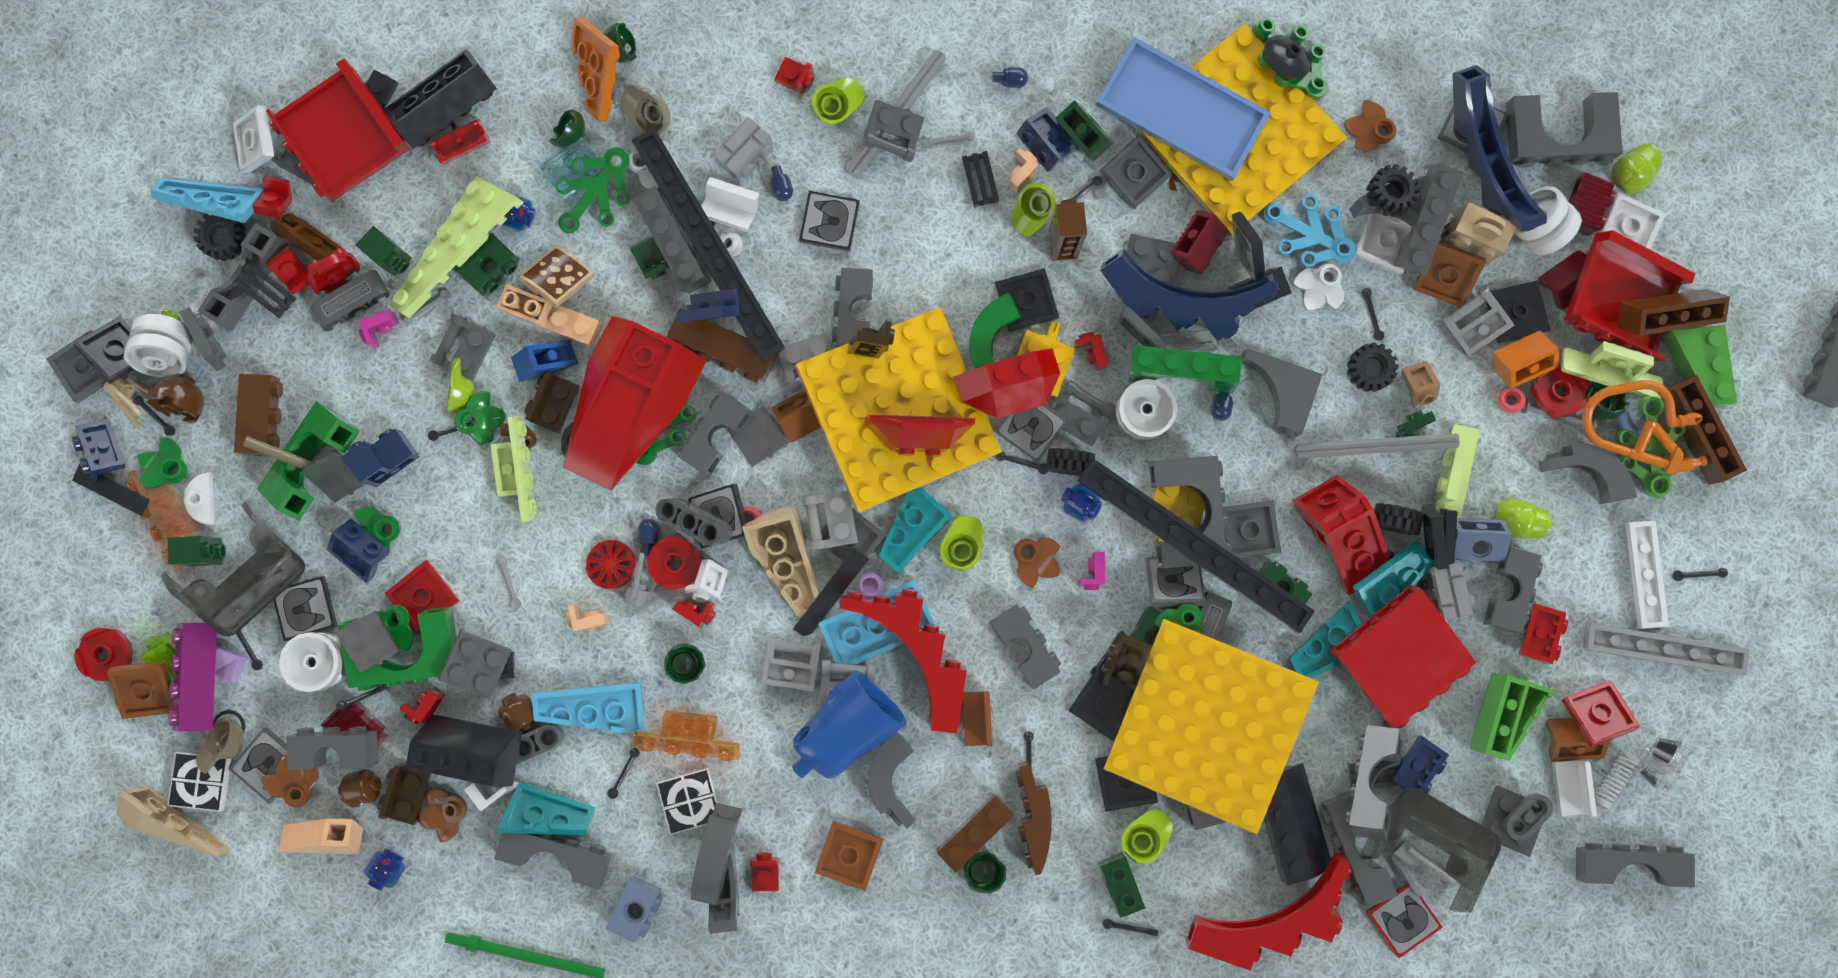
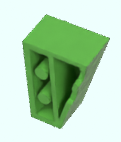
M1725 325L1674 330L1663 334L1661 340L1667 346L1672 356L1671 359L1674 365L1677 366L1682 378L1686 379L1697 375L1714 408L1737 403Z
M1491 672L1469 749L1509 761L1527 735L1526 730L1534 718L1537 719L1541 714L1540 709L1548 697L1551 698L1555 691L1510 675Z

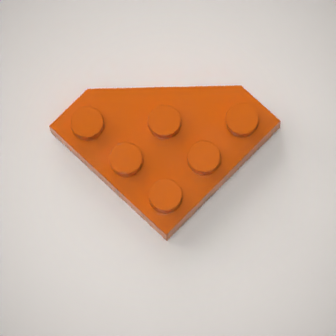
M574 17L571 45L573 52L578 53L581 64L577 66L580 85L585 87L588 99L584 101L586 111L597 121H607L608 113L612 107L611 94L616 81L615 69L616 62H618L620 56L619 46L585 18Z

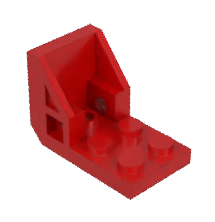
M1339 475L1292 500L1298 513L1315 538L1329 550L1343 590L1349 596L1355 593L1354 585L1391 559L1373 507L1365 495Z

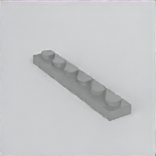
M1586 623L1583 646L1584 650L1746 676L1750 649L1594 623Z

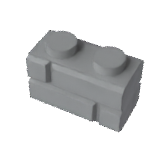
M747 117L713 156L724 169L739 181L742 176L746 178L753 172L755 168L753 164L760 157L764 159L772 151L771 145L773 141L766 131L759 127L750 117Z
M1462 562L1448 564V569L1428 568L1425 576L1428 582L1431 602L1444 620L1473 615L1472 609L1475 608V599L1473 594L1468 592L1466 582H1469L1470 577L1467 568L1463 567Z

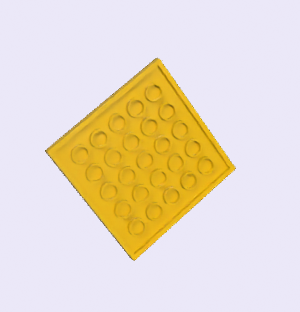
M1246 23L1190 67L1271 112L1233 181L1135 128L1208 213L1215 214L1226 229L1229 230L1227 233L1229 236L1234 234L1232 214L1241 212L1248 221L1251 220L1347 139L1311 97L1306 95L1304 89L1289 86L1279 87L1276 85L1274 76L1277 73L1271 67H1261L1257 62V57L1264 50L1265 45L1260 39L1255 37L1253 31Z
M941 307L891 326V329H895L893 344L889 345L888 351H884L879 359L847 354L848 343L795 365L857 513L1002 452L986 414L960 401L953 377L967 372V368ZM869 414L975 418V424L950 449L941 452V456L928 457L925 456V452H915L914 456H900L898 451H890L865 425V417Z
M1163 619L1104 769L1254 834H1258L1319 681Z

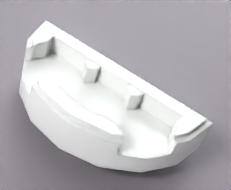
M211 472L198 475L190 481L185 490L184 504L186 511L193 519L203 524L214 525L213 477Z

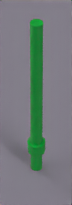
M448 932L445 938V943L465 947V951L474 953L482 951L593 978H604L606 971L605 968L481 940L480 936L472 934L463 936Z

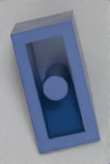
M570 340L526 346L511 357L519 382L539 379L541 375L544 376L546 371L553 374L578 364Z

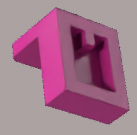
M387 310L360 320V338L364 344L374 349L379 348L375 332L385 334L392 331V326L399 324L396 314Z
M1105 552L1092 553V558H1088V574H1093V579L1077 580V585H1083L1084 590H1100L1099 585L1106 584Z

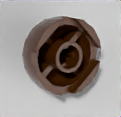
M183 374L180 377L167 376L159 379L153 384L145 399H148L147 403L155 410L169 417L170 413L186 416L182 421L192 424L197 423L204 407V395L200 388L195 385L196 381Z

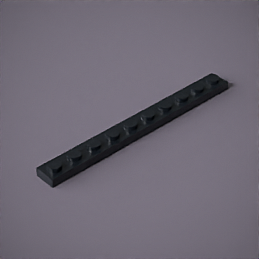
M652 128L631 139L636 151L719 291L737 290L740 316H735L760 360L763 362L785 350L784 344L656 129Z
M1094 458L1090 460L1078 478L1077 482L1295 632L1301 633L1315 612L1312 608Z

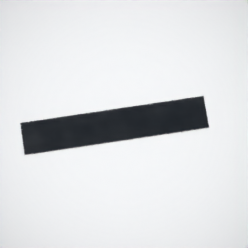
M80 464L72 481L140 516H143L150 502V499L101 474L97 475V481L91 482L89 474H83Z
M854 548L793 630L802 636L812 634L819 625L818 623L824 619L869 558Z

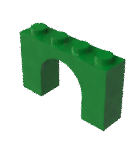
M1133 345L1128 382L1162 378L1188 379L1208 384L1207 391L1233 394L1240 382L1242 356Z
M315 401L283 450L310 461L327 445L346 453L360 431L340 414ZM276 459L257 490L276 510L300 521L314 498L304 488L305 475L301 473L302 469Z
M452 606L424 610L418 615L423 649L420 658L413 664L399 665L384 659L381 665L375 664L359 672L340 641L348 688L358 687L359 691L375 688V685L385 684V687H394L400 685L401 681L411 680L412 684H418L428 681V678H439L457 638ZM353 619L345 620L337 625L338 630L351 624Z

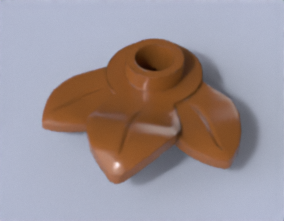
M1364 100L1362 103V115L1351 117L1344 122L1348 133L1357 138L1355 149L1360 151L1374 150L1379 144L1389 143L1396 135V126L1392 120L1386 118L1384 108L1372 101ZM1378 128H1385L1387 134L1381 135L1378 132Z
M1041 538L1037 541L1032 539L1020 540L1014 547V557L1019 562L1017 574L1026 586L1033 588L1037 583L1038 576L1044 578L1058 577L1060 575L1059 566L1053 555L1059 551L1061 546L1051 538ZM1029 547L1032 550L1031 556H1023L1022 549Z
M284 755L277 765L276 774L264 775L262 777V784L267 793L272 797L283 798L289 806L300 807L306 804L311 797V788L317 783L319 778L318 767L315 769H288L287 755ZM292 790H299L301 792V797L294 798L292 796Z
M435 788L425 793V798L429 805L420 812L418 823L426 829H436L439 841L446 842L458 833L459 821L467 813V803L461 797L449 796L443 789ZM450 806L454 808V814L450 811Z

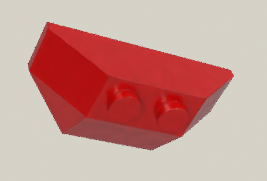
M1051 348L990 363L956 375L953 378L961 403L969 405L994 419H999L1046 405L1061 373L1054 350Z
M869 414L865 417V425L890 451H898L900 456H914L915 452H925V456L928 457L941 456V452L950 449L975 424V418Z

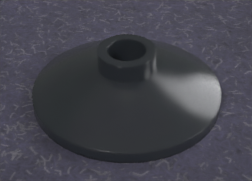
M1275 35L1266 42L1264 47L1265 58L1277 74L1286 79L1300 80L1309 73L1311 67L1309 55L1298 41L1286 35Z

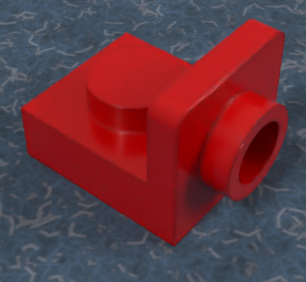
M784 57L774 81L803 94L805 88H811L815 79L812 64L807 62L806 65Z
M264 176L262 179L264 192L253 204L254 214L280 219L292 202L290 182L287 179Z
M288 247L266 262L270 270L286 285L292 294L304 290L308 286L307 276L309 272Z
M1087 332L1078 335L1079 339L1074 341V348L1090 346L1091 349L1087 350L1089 364H1094L1096 370L1106 369L1108 362L1101 334L1094 335V332Z
M688 599L685 603L678 600L672 610L698 627H702L703 624L708 626L717 613L714 611L716 605L709 602L702 613L699 614L700 607Z
M429 689L428 692L425 691L417 701L418 708L411 704H402L399 709L405 713L404 717L415 724L419 722L424 723L435 713L446 694L438 689Z
M771 852L756 853V858H751L752 892L779 891V857H772Z

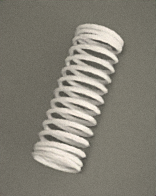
M1620 750L1619 756L1614 760L1615 763L1609 768L1608 776H1604L1603 784H1599L1598 792H1594L1595 802L1601 804L1599 806L1607 811H1610L1613 805L1600 798L1597 794L1606 797L1612 802H1615V800L1601 793L1600 790L1607 792L1614 798L1618 797L1605 790L1602 786L1611 789L1617 794H1620V792L1606 785L1605 782L1612 784L1619 790H1623V788L1607 778L1616 781L1622 786H1625V784L1611 777L1610 774L1628 782L1627 779L1614 773L1612 770L1620 772L1627 778H1630V776L1616 769L1615 766L1633 774L1632 771L1618 765L1617 762L1625 764L1632 770H1635V768L1621 761L1620 758L1627 760L1635 766H1638L1640 763L1638 758L1623 750Z

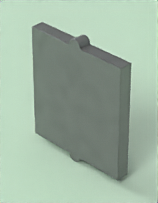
M764 405L753 412L739 434L728 429L752 467L767 457L772 458L773 453L789 444Z
M336 449L321 458L316 457L315 462L302 469L301 472L334 503L347 495H353L355 490L365 485L358 481L342 458V455Z
M376 610L360 619L354 618L351 624L335 632L359 672L375 664L381 665L384 659L400 651Z

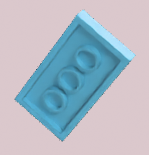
M913 580L880 596L889 597V602H894L895 592L902 593L903 588L917 590L918 595L922 596L916 580ZM924 598L920 628H923L924 624L935 625ZM848 610L818 623L836 664L857 665L903 644L896 634L881 623L860 613Z

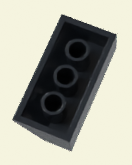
M466 49L384 108V111L394 128L409 146L415 149L416 147L426 145L430 141L431 136L438 131L442 132L449 128L452 121L457 117L467 115L479 101L489 99L497 88L468 49Z
M432 714L410 740L405 768L491 787L513 786L522 732Z
M1302 762L1284 768L1264 817L1280 879L1286 885L1310 880L1321 875L1331 860Z

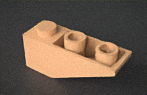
M320 819L284 824L278 851L359 854L364 828L353 819Z

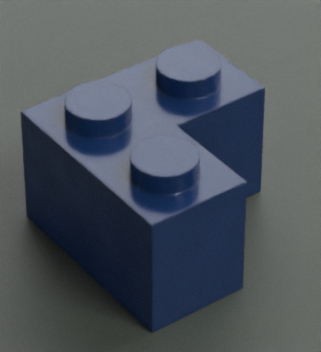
M388 429L379 435V440L374 444L358 441L348 448V452L342 458L360 483L378 487L420 457L400 430Z

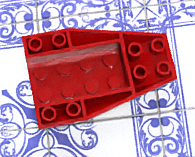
M611 316L587 363L563 468L612 491L684 408L707 361L683 345L634 321Z

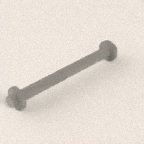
M1526 401L1521 409L1523 414L1532 412L1548 416L1539 407L1532 406L1529 401ZM1574 416L1559 418V420L1582 425V418ZM1593 418L1592 424L1595 430L1598 429L1599 423L1597 419Z

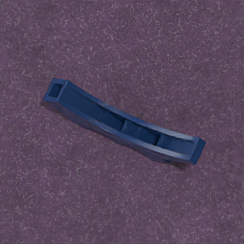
M1478 65L1452 73L1455 130L1467 139L1468 167L1481 178L1482 205L1488 211L1498 216L1503 215L1521 232L1546 224L1547 214L1536 204L1515 172L1504 146L1494 111L1490 74Z
M1122 249L1103 262L1100 269L1127 307L1129 306L1140 318L1143 316L1149 318L1157 312V307L1159 306L1176 331L1183 327L1187 329L1193 326L1198 321L1197 318L1200 317L1216 341L1222 338L1229 339L1234 336L1240 327L1238 316H1246L1254 310V305L1262 300L1263 302L1271 300L1277 295L1276 291L1279 290V282L1273 274L1253 284L1234 290L1208 292L1181 288L1150 274L1138 265L1125 249Z

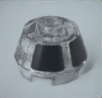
M1657 737L1651 747L1645 745L1638 758L1642 760L1638 772L1654 788L1658 787L1667 792L1675 783L1681 773L1684 759L1687 760L1691 753V749L1681 745L1682 742Z

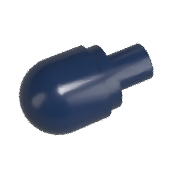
M1021 67L1004 68L1003 72H992V82H1001L1007 88H1022L1028 82V73Z
M780 165L773 166L771 168L773 177L770 180L773 195L779 201H788L793 196L791 180L787 174H783Z
M1220 392L1213 398L1211 415L1214 419L1225 421L1231 416L1234 402L1230 393Z
M644 519L638 526L637 542L641 543L640 553H644L645 556L649 555L652 545H655L656 541H658L659 525L653 519Z

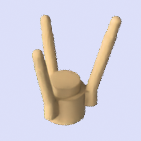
M121 377L111 384L106 381L104 390L112 396L111 399L118 404L135 427L140 428L141 424L132 412L137 416H141L142 412L129 399L134 394L132 388H136L148 394L150 388L137 383L131 377L126 379Z

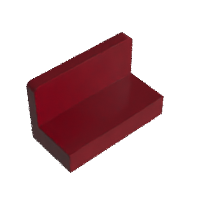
M1580 250L1575 251L1538 277L1539 284L1552 291L1554 303L1562 311L1570 304L1587 254Z

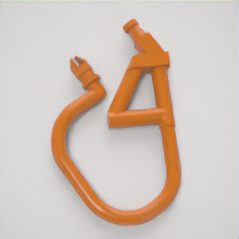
M1640 380L1609 386L1596 392L1587 401L1582 413V425L1586 437L1595 446L1662 468L1665 472L1674 475L1678 472L1694 470L1695 467L1707 465L1705 455L1695 458H1683V451L1659 423L1647 418L1634 448L1604 440L1595 433L1592 424V414L1601 400L1612 395L1643 389L1652 390L1662 397L1668 427L1684 428V426L1696 425L1702 421V418H1699L1702 415L1698 413H1690L1683 416L1677 415L1676 417L1673 396L1662 384L1651 380ZM1652 434L1669 452L1667 458L1644 452Z

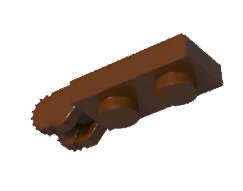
M291 213L283 215L282 220L276 219L271 222V230L278 237L287 239L315 260L321 261L331 255L334 250L342 248L305 221L303 222Z

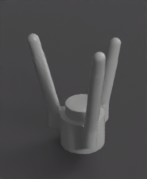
M644 553L639 554L634 582H631V578L625 585L623 592L625 594V603L641 607L645 606L646 600H652L653 592L657 587L654 580L648 590H646L647 585L640 583Z
M1404 839L1391 853L1396 858L1392 864L1399 869L1417 897H1421V892L1404 866L1407 865L1411 868L1418 860L1452 885H1457V881L1448 875V870L1415 848L1407 839Z

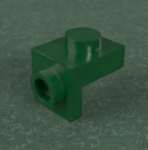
M653 236L629 247L645 279L649 277L656 279L666 273L665 269L669 266Z
M1422 410L1406 416L1408 421L1396 426L1398 429L1396 437L1414 436V430L1435 422L1436 419L1433 412L1423 414Z

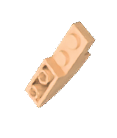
M507 284L496 305V309L590 347L594 346L603 325L599 320L559 306L555 309L546 299Z

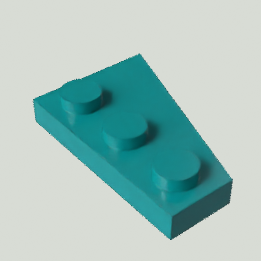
M922 487L907 492L879 557L899 574L952 515Z
M1413 542L1353 586L1369 618L1409 585L1415 586L1432 565L1421 543Z
M1351 601L1344 603L1288 657L1293 671L1313 678L1341 665L1340 662L1333 659L1328 651L1361 625Z
M519 782L497 827V833L585 835L595 814V807Z

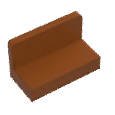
M805 390L771 407L790 443L821 428Z
M964 692L962 703L965 746H992L990 692Z
M1572 718L1547 720L1546 726L1552 737L1549 748L1551 761L1605 758L1611 740L1590 747Z

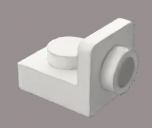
M710 559L702 560L695 584L686 586L685 592L693 596V600L699 603L720 599L728 570Z

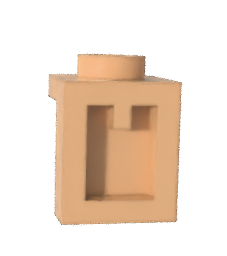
M1021 148L1015 152V159L1023 166L1018 165L1009 175V178H1011L1009 187L1016 194L1038 171L1039 165L1037 158L1027 150L1024 152Z
M578 605L568 606L569 612H566V620L569 628L573 627V632H582L610 625L607 614H600L599 610L583 613L584 618L581 619Z

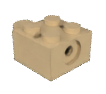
M1468 202L1453 214L1455 221L1448 227L1449 232L1443 235L1440 242L1486 258V264H1489L1505 253L1516 226L1509 220Z

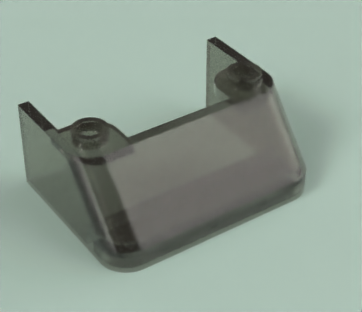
M246 502L241 506L250 519L257 524L249 534V541L257 552L217 588L211 582L199 579L193 581L184 589L165 572L161 575L167 590L222 636H232L238 633L295 582L305 570V563L300 555Z
M1413 788L1403 791L1388 807L1391 819L1387 841L1398 840L1404 829H1407L1450 854L1446 864V872L1457 881L1460 887L1449 909L1453 912L1471 913L1501 850L1499 837L1491 830L1420 789ZM1368 838L1359 857L1362 859H1379L1387 841Z

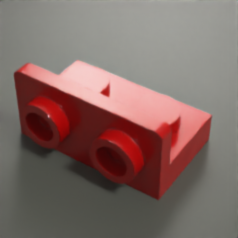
M1535 603L1532 604L1529 613V624L1525 629L1518 655L1541 661L1547 665L1553 664L1554 660L1557 661L1562 646L1558 645L1560 636L1566 633L1568 627V620L1565 619L1567 612Z

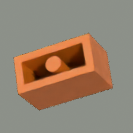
M1537 331L1494 351L1493 367L1496 374L1512 389L1558 368L1559 348L1541 331Z

